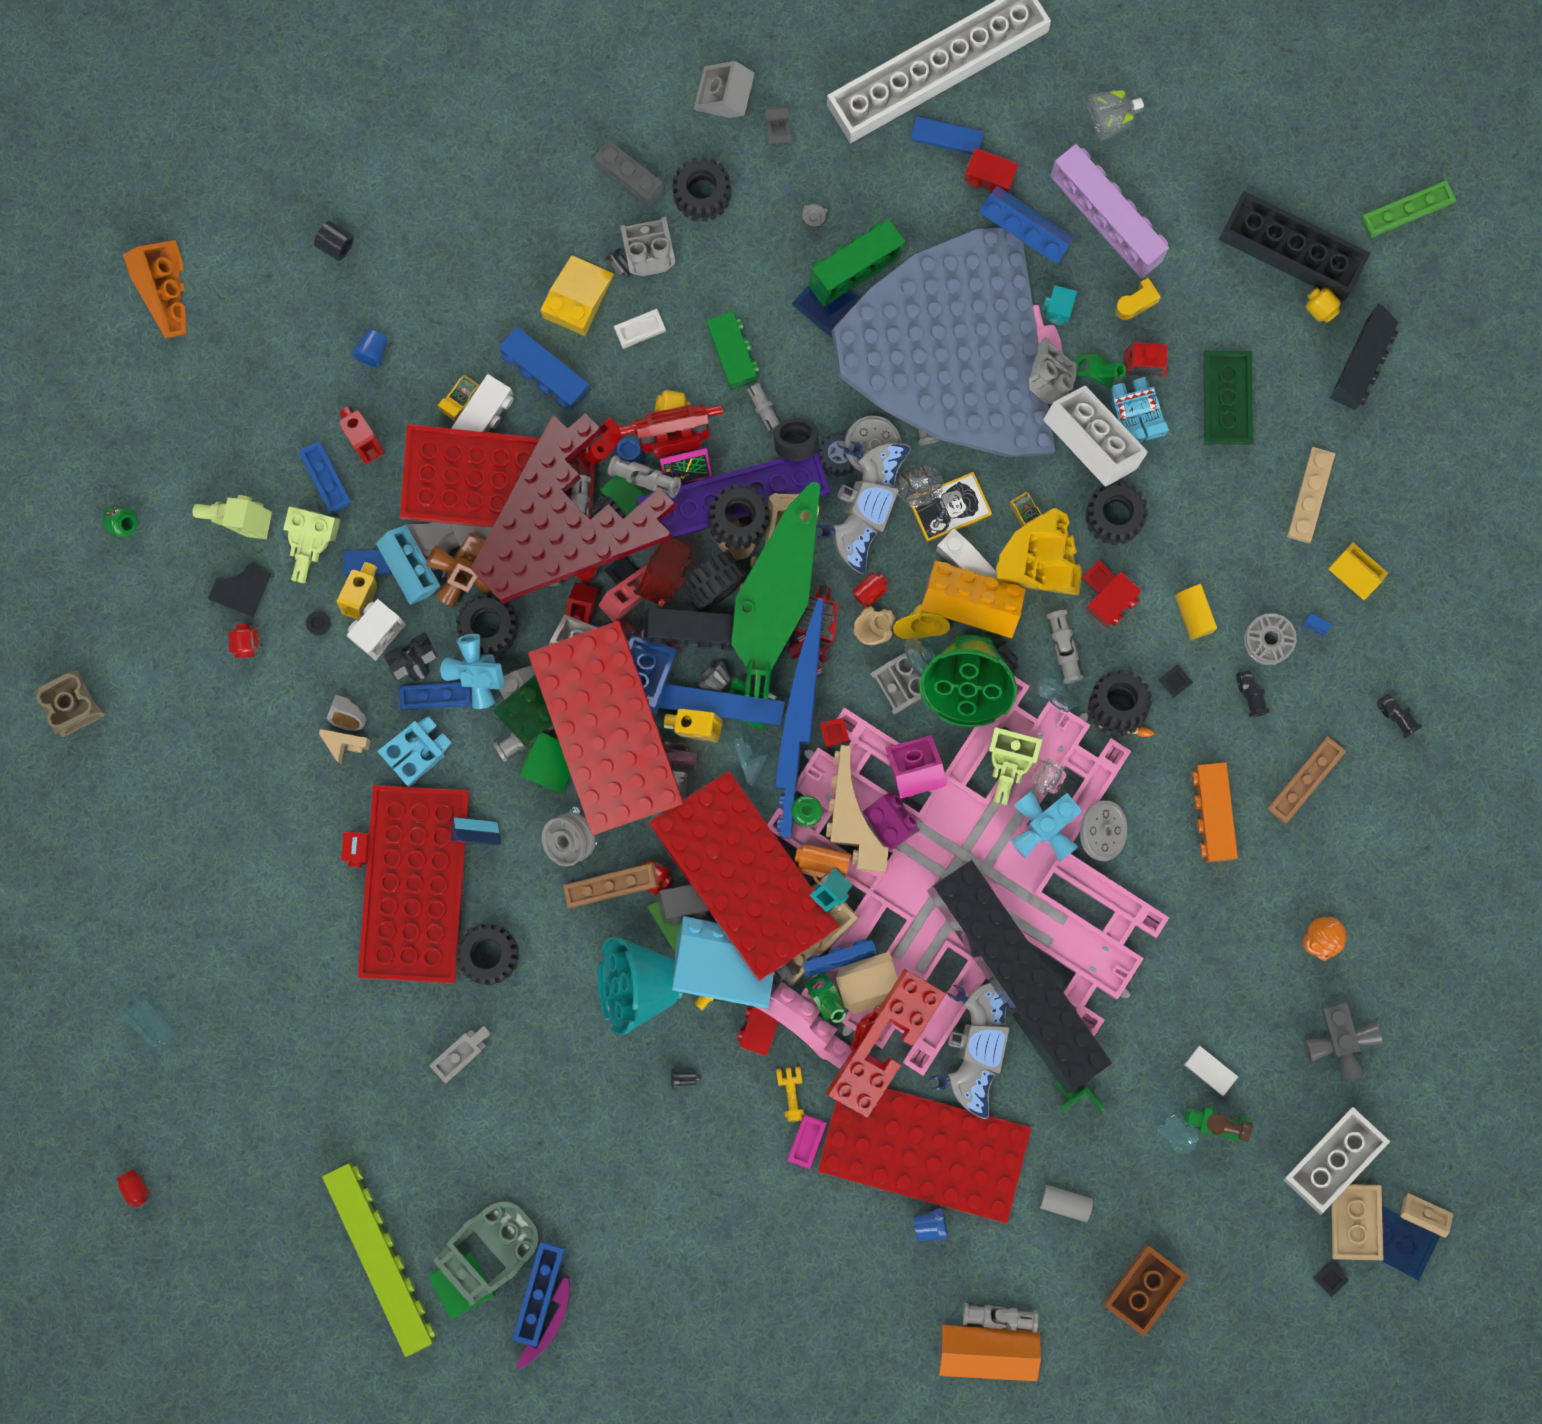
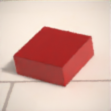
M1099 560L1082 578L1099 594L1115 576Z
M844 718L820 723L826 748L849 742Z

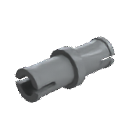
M760 383L755 384L746 391L756 407V414H760L767 431L770 432L780 422L772 409V402L768 401Z

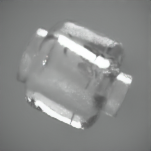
M1048 758L1047 761H1039L1030 777L1031 781L1035 784L1034 789L1043 795H1046L1048 792L1052 794L1057 793L1067 777L1064 771L1065 767L1051 758Z

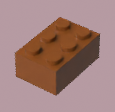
M1144 1244L1101 1304L1145 1337L1188 1278V1275L1150 1246Z

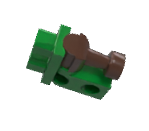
M1200 1108V1111L1186 1109L1183 1122L1184 1124L1195 1126V1132L1209 1133L1243 1143L1249 1142L1253 1127L1250 1118L1238 1116V1121L1234 1122L1227 1120L1220 1113H1213V1110L1208 1108Z

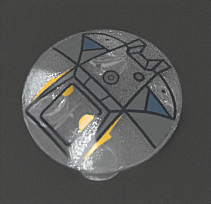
M917 464L906 468L900 473L896 481L898 495L910 507H918L921 504L929 503L935 498L940 497L943 492L941 474L934 467L925 464Z

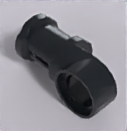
M1251 671L1237 672L1236 680L1237 684L1240 683L1238 685L1239 691L1243 693L1244 698L1248 701L1250 709L1249 718L1269 714L1270 710L1266 708L1263 696L1265 690H1256Z
M1386 694L1377 700V706L1382 714L1398 724L1404 733V739L1423 727L1413 718L1410 713L1411 709L1408 707L1402 711L1391 695Z

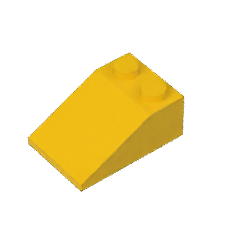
M571 256L545 299L540 310L542 317L586 336L614 273Z

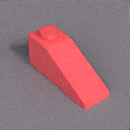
M655 558L610 589L598 606L612 622H616L640 604L672 575Z

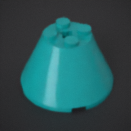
M610 937L604 942L601 953H604L603 963H598V993L604 1019L610 1020L613 1026L610 1027V1030L614 1034H628L673 1006L677 999L682 998L683 992L672 990L675 960L620 937Z

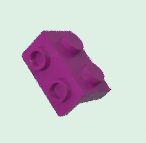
M894 792L882 796L862 811L890 851L920 831L915 818L908 814L903 807L902 800Z

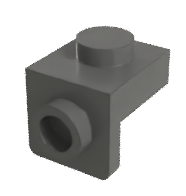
M788 106L765 108L769 144L792 142Z

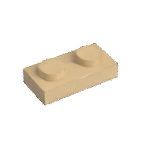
M1408 1193L1404 1197L1400 1217L1446 1238L1450 1233L1453 1213Z

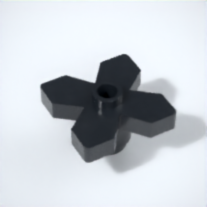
M425 632L413 638L409 645L403 648H395L384 655L395 680L408 675L414 681L428 676L430 673L429 662L438 657Z

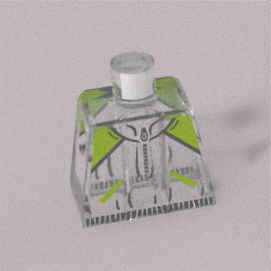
M1123 89L1089 94L1085 102L1099 143L1131 128L1135 121L1134 114L1144 111L1142 99L1139 97L1129 101L1126 91Z

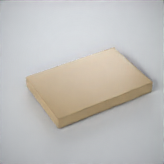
M1349 1185L1331 1204L1332 1259L1383 1260L1381 1185Z

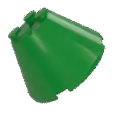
M958 635L948 647L933 658L924 668L920 679V694L927 708L930 707L938 714V718L958 726L979 727L994 723L996 718L1003 714L1006 715L1011 710L1016 700L1017 684L1012 671L989 637Z

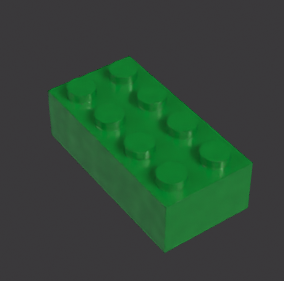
M890 220L883 224L878 222L864 236L859 234L851 240V244L845 248L840 246L835 249L831 254L832 256L826 260L821 258L812 265L813 268L808 286L823 307L900 259L905 241Z

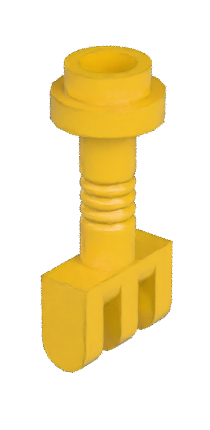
M800 1066L795 1067V1077H792L791 1067L786 1068L787 1078H782V1070L776 1069L778 1087L786 1086L789 1111L784 1112L785 1118L788 1119V1122L801 1121L804 1110L798 1109L795 1084H802Z

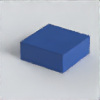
M1312 613L1307 615L1302 623L1303 626L1321 636H1324L1332 625Z

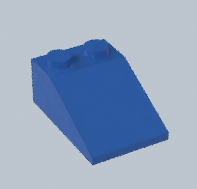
M631 635L628 644L655 719L677 649L666 645L650 644L649 640Z

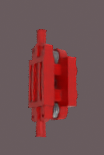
M692 404L646 414L645 418L636 419L633 424L619 426L621 436L635 433L640 438L639 441L643 452H654L655 458H665L672 456L674 453L693 452L697 448H701L700 441L710 437L709 425L706 423H708L711 416L723 414L721 404L708 408L705 405L692 407Z

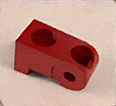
M610 417L599 425L602 431L601 435L584 450L585 459L591 464H598L607 458L624 437L621 436L619 425Z

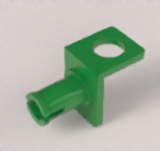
M1098 354L1078 355L1075 362L1077 363L1076 378L1090 377L1106 387L1112 386L1114 377L1122 378L1126 372L1125 365L1121 364V362L1111 363ZM1087 360L1088 365L1086 369L1080 372L1081 364Z
M826 972L804 983L825 1020L831 1018L835 1023L844 1020L846 1016L844 1010L846 1008ZM825 981L821 988L813 989L817 982Z
M1058 1081L1054 1082L1067 1099L1066 1103L1061 1107L1063 1112L1086 1095L1101 1114L1105 1112L1104 1107L1088 1087L1082 1091L1076 1089L1066 1094Z

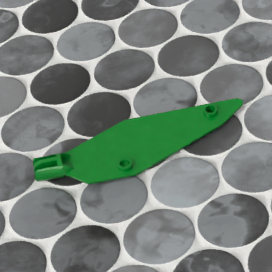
M811 482L788 505L736 596L731 645L747 667L744 697H749L751 674H755L754 698H759L761 675H766L763 699H768L771 669L808 605L820 485L817 482ZM804 511L810 514V518L807 521H803L800 518L801 513Z

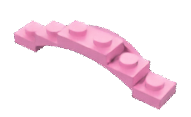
M783 982L778 987L772 983L768 1009L756 1007L782 1023L807 1043L819 1057L828 1060L839 1069L852 1052L848 1044L834 1035L837 1028L818 1016L819 1008Z

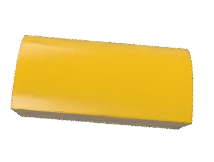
M1354 542L1347 547L1329 568L1335 576L1363 600L1389 574Z
M1201 584L1183 590L1174 596L1190 640L1211 634L1217 629Z

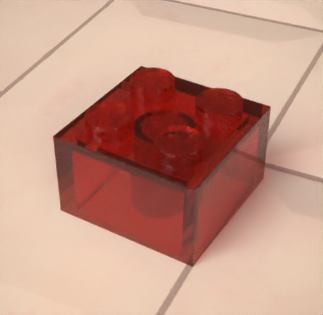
M674 538L660 543L648 561L636 595L660 606H663L667 599L672 600L677 588L680 589L684 582L685 576L682 573L683 570H687L692 557L689 556L691 546Z

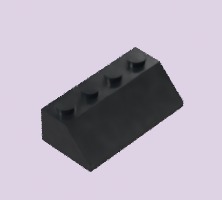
M1378 303L1368 316L1330 396V399L1353 410H1356L1359 405L1364 406L1370 394L1367 392L1369 384L1374 385L1379 375L1376 369L1379 363L1384 364L1389 354L1386 348L1389 343H1394L1399 332L1395 330L1399 322L1383 305Z

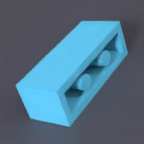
M407 525L388 531L376 543L410 605L429 598L440 587L431 568L425 566L426 559Z

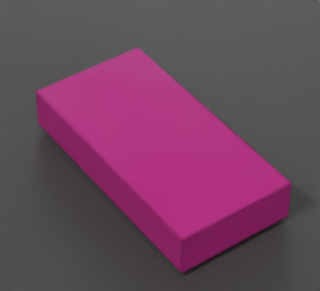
M804 1114L787 1161L810 1169L827 1123Z

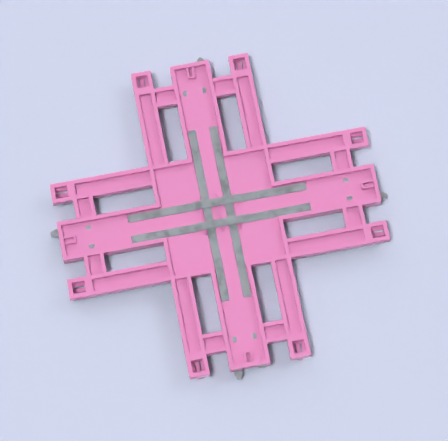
M1015 677L1018 690L1013 707L1006 715L1003 714L996 718L994 723L974 727L947 771L944 772L947 786L928 791L931 795L920 812L903 803V807L908 814L915 818L920 831L890 851L888 849V852L892 855L887 861L886 873L857 871V865L852 864L853 855L850 856L846 879L853 886L866 893L855 911L860 918L832 946L830 951L838 947L846 949L852 947V944L856 941L866 940L887 907L907 920L887 950L891 955L897 977L899 978L905 968L920 978L927 980L946 949L950 948L968 961L947 993L956 996L958 989L953 985H957L965 990L968 997L972 991L982 985L986 977L927 890L972 860L1028 942L1075 973L1063 993L1086 1026L1091 1029L1092 1035L1095 1036L1104 1019L1084 1007L1096 987L1116 1000L1119 997H1130V993L1125 987L1144 958L1125 947L1124 943L1135 926L1152 937L1157 938L1169 917L1072 854H1069L1059 862L1049 841H1046L1043 845L1039 842L1026 859L1019 854L1010 842L1014 837L1030 830L1027 827L1030 819L1013 805L1030 791L1033 792L1040 805L1063 767L1068 768L1084 779L1072 797L1083 812L1060 830L1063 835L1073 842L1080 832L1084 813L1093 803L1100 801L1131 752L1113 739L1108 741L1098 758L1078 746L1090 727V724L1086 723L1087 713L1077 717L1051 699L1037 719L1022 710L1017 705L1030 686ZM844 708L837 719L844 718L855 726L853 727L844 721L849 741H851L848 746H851L850 769L855 797L868 827L882 846L887 847L862 811L882 796L888 794V792L859 773L871 755L890 767L885 748L900 743ZM995 727L1001 729L1004 727L1009 731L1042 739L1037 762L1033 763L1028 772L1022 776L1020 784L1016 783L1018 774H1015L1008 805L1001 804L1004 792L1001 794L999 803L993 802L999 779L986 799L966 787L967 782L990 748ZM817 748L815 752L806 750L804 755L809 762L798 777L796 792L802 796L809 795L819 800L823 811L821 820L817 825L810 828L800 827L793 821L792 839L782 838L781 832H777L778 818L783 816L782 809H777L767 825L775 835L795 848H803V844L850 854L820 835L825 824L833 815V813H829L830 798L835 799L836 789H831L833 775H838V766L834 765L835 758L820 748ZM1053 873L1114 912L1103 931L1041 892ZM1147 915L1158 921L1159 924L1147 917ZM839 968L826 972L837 991H839L836 977ZM825 981L817 982L813 986V989L816 988L818 983L819 986L817 987V989L821 988L825 984ZM805 988L801 996L817 1006L811 994ZM948 994L945 995L916 1043L905 1057L904 1064L924 1076L965 1012L966 1008L963 1006L962 1001L957 1002L949 998ZM874 1008L856 1014L848 1011L841 1022L845 1025L843 1036H848L853 1030L855 1031L860 1020L871 1014ZM1082 1017H1084V1018H1086L1087 1020L1091 1021V1022L1094 1023L1095 1025L1089 1023L1088 1021H1086V1020L1083 1019ZM888 1022L875 1045L883 1049L895 1029L901 1033H904V1030Z

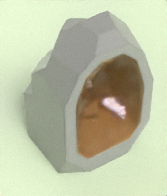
M335 695L327 720L332 725L344 730L357 731L364 728L366 717L360 712L358 706L351 703L348 698Z

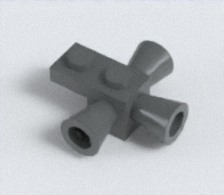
M1347 1003L1322 1009L1328 1032L1324 1033L1326 1038L1303 1040L1309 1062L1312 1063L1328 1054L1331 1057L1339 1056L1341 1081L1365 1075L1354 1052L1360 1051L1359 1046L1382 1045V1036L1378 1024L1374 1021L1355 1030Z

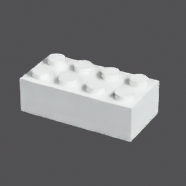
M1086 386L1053 402L1044 418L1045 423L1105 487L1135 471L1148 452Z
M1352 1107L1289 1173L1284 1181L1321 1215L1390 1141Z

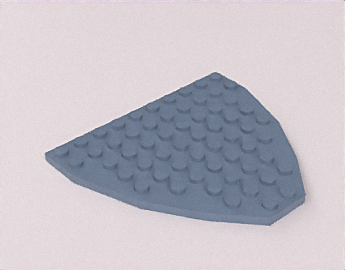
M976 229L913 255L870 288L832 330L838 377L889 414L938 440L1008 458L1055 453L1052 429L1044 421L1049 411L1048 403L1043 402L1029 389V377L1031 376L1033 363L1038 352L1039 342L1023 241L1005 229Z

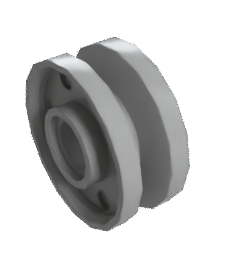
M1276 613L1257 617L1246 628L1243 637L1247 654L1255 662L1263 665H1275L1284 661L1294 651L1297 642L1296 631L1292 623L1284 616ZM1265 634L1274 636V645H1269L1265 642Z
M568 812L551 819L545 824L542 831V844L544 851L552 861L567 867L577 864L592 854L595 847V835H592L587 819L580 814Z

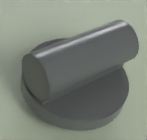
M789 962L775 971L774 977L778 981L787 983L794 979L799 972Z

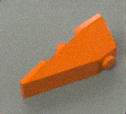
M176 240L138 246L124 253L123 257L130 278L165 339L187 334L185 306L181 303L180 292H184V284L180 283L179 271H183V261Z

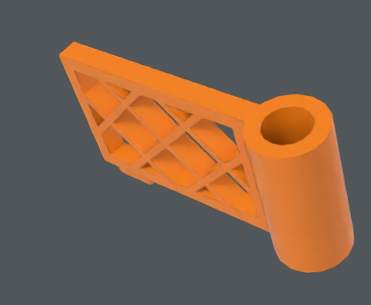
M803 844V848H797L795 862H799L798 869L802 874L811 875L814 878L816 884L811 886L814 890L820 881L818 877L823 878L835 868L846 878L851 854Z

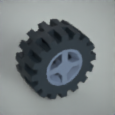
M836 432L833 435L832 433L829 434L827 438L822 440L818 452L823 470L837 477L839 475L846 476L855 469L844 453L845 432L843 434H840V432Z

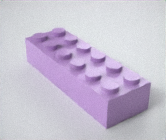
M1075 144L1055 160L1050 177L1141 279L1163 262L1169 249L1167 240L1161 234L1157 235L1152 229L1151 222L1146 217L1142 218L1137 212L1135 204L1123 197L1119 186L1114 182L1111 183L1106 178V173L1102 167L1095 165L1090 160L1089 153L1084 148L1080 149Z

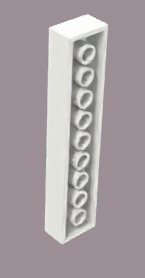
M996 0L828 94L827 106L851 144L1048 33L1051 20L1038 0Z

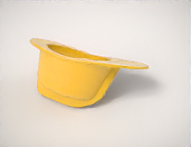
M920 604L916 606L910 616L901 618L894 624L893 632L902 639L940 636L950 630V623L943 616L920 610L922 605Z

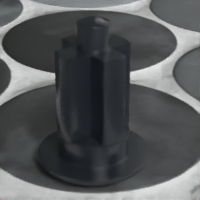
M618 248L611 252L604 259V262L609 261L619 276L624 274L627 278L631 275L628 271L629 266L619 253L621 248Z
M1007 640L998 644L995 648L1007 666L1017 669L1019 666L1017 664L1018 657L1005 645Z
M663 736L662 742L667 754L684 756L685 752H690V747H686L685 742L666 740V737Z
M673 1068L671 1070V1086L673 1090L675 1086L696 1085V1081H701V1075H696L695 1071L674 1072Z

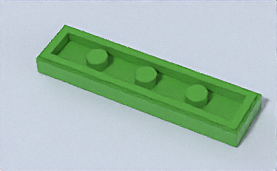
M1447 180L1364 214L1361 216V220L1369 237L1372 238L1456 202V199Z

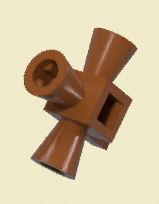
M469 532L454 558L437 545L432 548L425 566L447 571V582L435 594L442 603L455 607L461 590L469 592L472 585L485 594H489V596L493 595L488 587L471 570L486 540Z

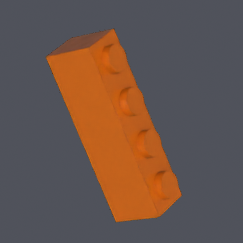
M1227 763L1197 765L1194 768L1195 772H1191L1192 785L1197 788V795L1194 796V806L1200 813V819H1197L1198 834L1202 833L1203 843L1199 845L1201 858L1205 857V863L1235 860L1238 856Z

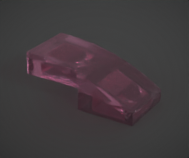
M695 752L667 753L671 767L673 764L697 767L698 755Z

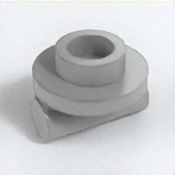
M818 204L804 205L803 220L810 226H819L825 221L827 209Z

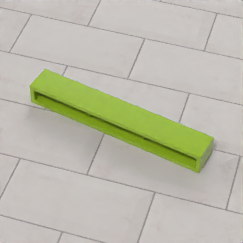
M348 1163L322 1176L404 1356L407 1357L435 1342L434 1337L436 1336L435 1329L431 1322H426L423 1316L426 1313L421 1300L416 1301L413 1294L415 1286L411 1278H406L402 1271L405 1268L404 1262L400 1255H395L392 1249L395 1244L390 1233L385 1234L382 1227V1224H384L383 1217L380 1211H375L371 1204L374 1198L369 1188H364L361 1179L364 1177L359 1166L354 1167L353 1163Z

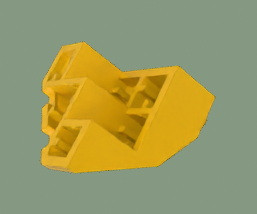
M1053 508L1017 530L999 555V562L996 565L997 579L1028 589L1079 595L1082 570L1080 564L1075 563L1073 554L1077 550L1073 536H1068V515L1057 508Z

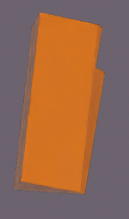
M942 1325L939 1376L1022 1381L1038 1380L1041 1362L1040 1331L1037 1330V1333H1032V1330L1023 1329L1013 1331L1006 1328Z

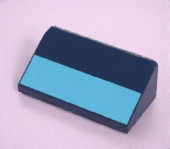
M452 817L450 841L492 846L501 845L498 822Z

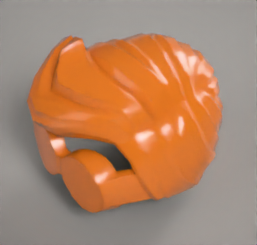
M1335 917L1316 918L1310 923L1304 934L1303 946L1311 955L1326 961L1344 949L1347 937L1346 929Z

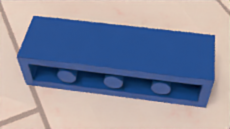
M998 186L990 194L979 212L1056 264H1058L1075 238Z
M516 327L499 346L502 354L501 358L508 365L512 366L514 363L520 368L518 372L524 378L535 380L538 383L536 385L538 389L546 395L550 392L556 397L554 401L563 409L568 407L573 411L590 391V386L586 381L519 327Z
M546 1241L540 1242L513 1341L537 1347L539 1344L566 1247Z

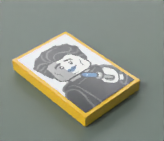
M974 472L941 485L938 490L933 492L934 498L926 495H930L929 491L922 493L923 495L921 496L923 498L925 495V502L923 503L918 498V495L908 499L912 500L908 502L927 543L949 534L953 528L957 531L992 516V512Z

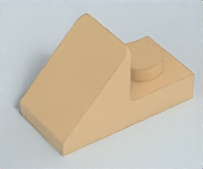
M322 729L319 732L330 752L340 764H342L345 746H348V751L361 753L362 749L369 750L371 741L368 738Z

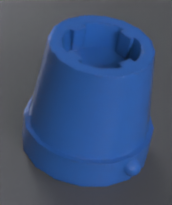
M366 330L358 345L355 346L352 356L368 366L380 367L388 340L377 331Z
M626 437L618 443L615 450L616 456L629 463L643 464L645 452H643L639 441Z
M942 1208L913 1217L918 1241L948 1240L947 1226Z

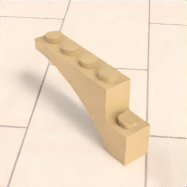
M841 745L840 751H835L834 765L838 766V775H833L831 789H836L835 799L830 798L829 813H833L832 823H827L826 837H831L830 843L859 846V849L853 852L852 864L857 865V871L885 874L889 848L883 847L877 840L860 811L851 780V746Z

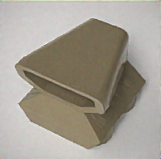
M78 670L68 672L35 691L37 701L41 705L55 735L59 733L61 737H65L105 716L102 709L92 700Z

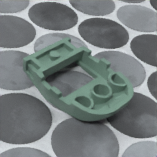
M497 1202L464 1223L461 1229L446 1244V1247L438 1257H435L433 1263L471 1306L518 1273V1270L535 1252L538 1245V1232L534 1223L520 1207L510 1202ZM472 1232L476 1233L506 1268L489 1284L483 1280L456 1249Z

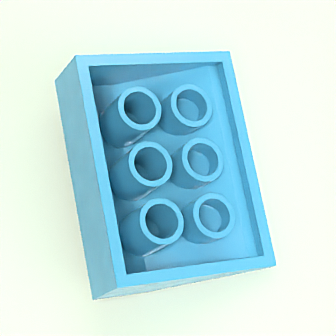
M683 916L676 940L672 990L768 1009L774 973L758 982L718 923Z

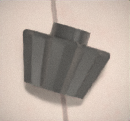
M718 661L713 666L709 664L702 671V679L699 681L698 686L708 691L720 692L730 680V675L723 663Z

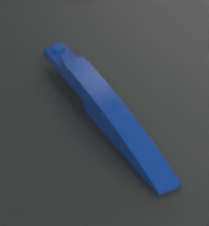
M818 598L805 636L791 689L780 747L776 788L785 790V794H780L779 808H783V816L778 818L777 832H781V837L792 839L794 820L791 809L796 800L801 743L811 744L824 610L823 598Z

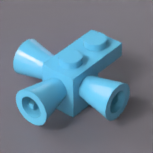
M479 634L461 636L456 642L465 659L459 661L450 657L445 658L440 668L441 676L445 681L460 679L462 687H472V707L474 709L490 707L495 704V699L490 689L500 690L506 686L501 664L494 662L493 654L480 653Z
M1032 791L1013 805L1032 821L1027 826L1030 830L1010 840L1023 858L1026 859L1039 842L1043 845L1046 841H1049L1059 862L1078 848L1075 843L1060 832L1063 827L1083 812L1068 793L1044 812Z

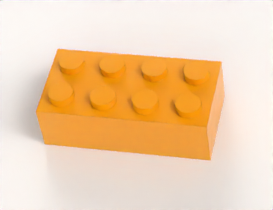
M935 560L920 610L1012 638L1021 615L1026 589L1016 584H1009L993 577L983 576L971 570H964Z

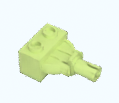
M238 495L237 499L227 498L226 504L217 501L212 505L195 504L193 507V516L196 518L211 519L212 522L245 537L267 539L272 512L263 508L264 504L253 502L252 498Z
M297 507L288 508L283 530L288 531V540L291 545L290 556H295L296 559L291 577L292 581L306 583L310 563L312 561L318 562L319 554L326 549L329 541L336 540L341 518Z
M995 727L989 751L992 752L991 760L994 766L992 776L997 778L999 769H1001L993 802L999 803L1001 794L1004 792L1001 804L1008 805L1015 774H1018L1016 783L1020 784L1022 776L1028 772L1033 763L1037 762L1042 739Z

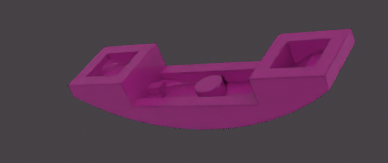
M565 1276L552 1299L559 1303L560 1306L537 1347L526 1346L516 1364L517 1368L520 1369L539 1356L558 1332L569 1304L571 1289L569 1277Z

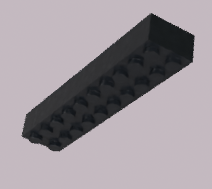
M972 860L927 890L1066 1094L1075 1091L1112 1064Z

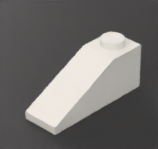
M954 528L938 544L936 551L952 566L997 579V573L992 566Z

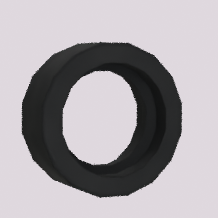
M790 418L782 421L774 430L775 451L780 457L789 461H803L811 458L819 448L817 427L813 422L803 418ZM793 435L809 438L807 441L799 444L783 441Z

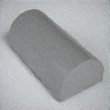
M1045 1184L1039 1208L1087 1223L1093 1207V1198Z

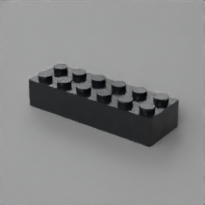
M1245 191L1241 194L1218 239L1315 288L1318 287L1320 290L1322 288H1330L1338 299L1345 301L1351 293L1370 255V252Z

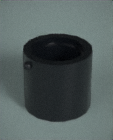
M327 221L319 229L314 240V246L337 261H341L351 249L354 235L335 223Z

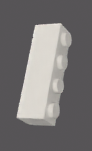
M487 374L451 429L489 432L491 428L495 429L501 420L500 414L503 409L507 410L514 400L512 389Z

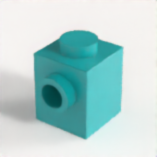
M1054 285L1051 297L1046 296L1043 310L1047 311L1045 318L1050 319L1049 321L1056 325L1068 324L1077 291Z
M835 868L818 882L809 896L828 912L836 905H842L848 899L849 895L847 892L852 884Z

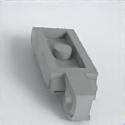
M483 1026L476 1033L473 1030L464 1033L429 1066L447 1084L483 1051L482 1049L486 1047L483 1041L492 1032L486 1026Z

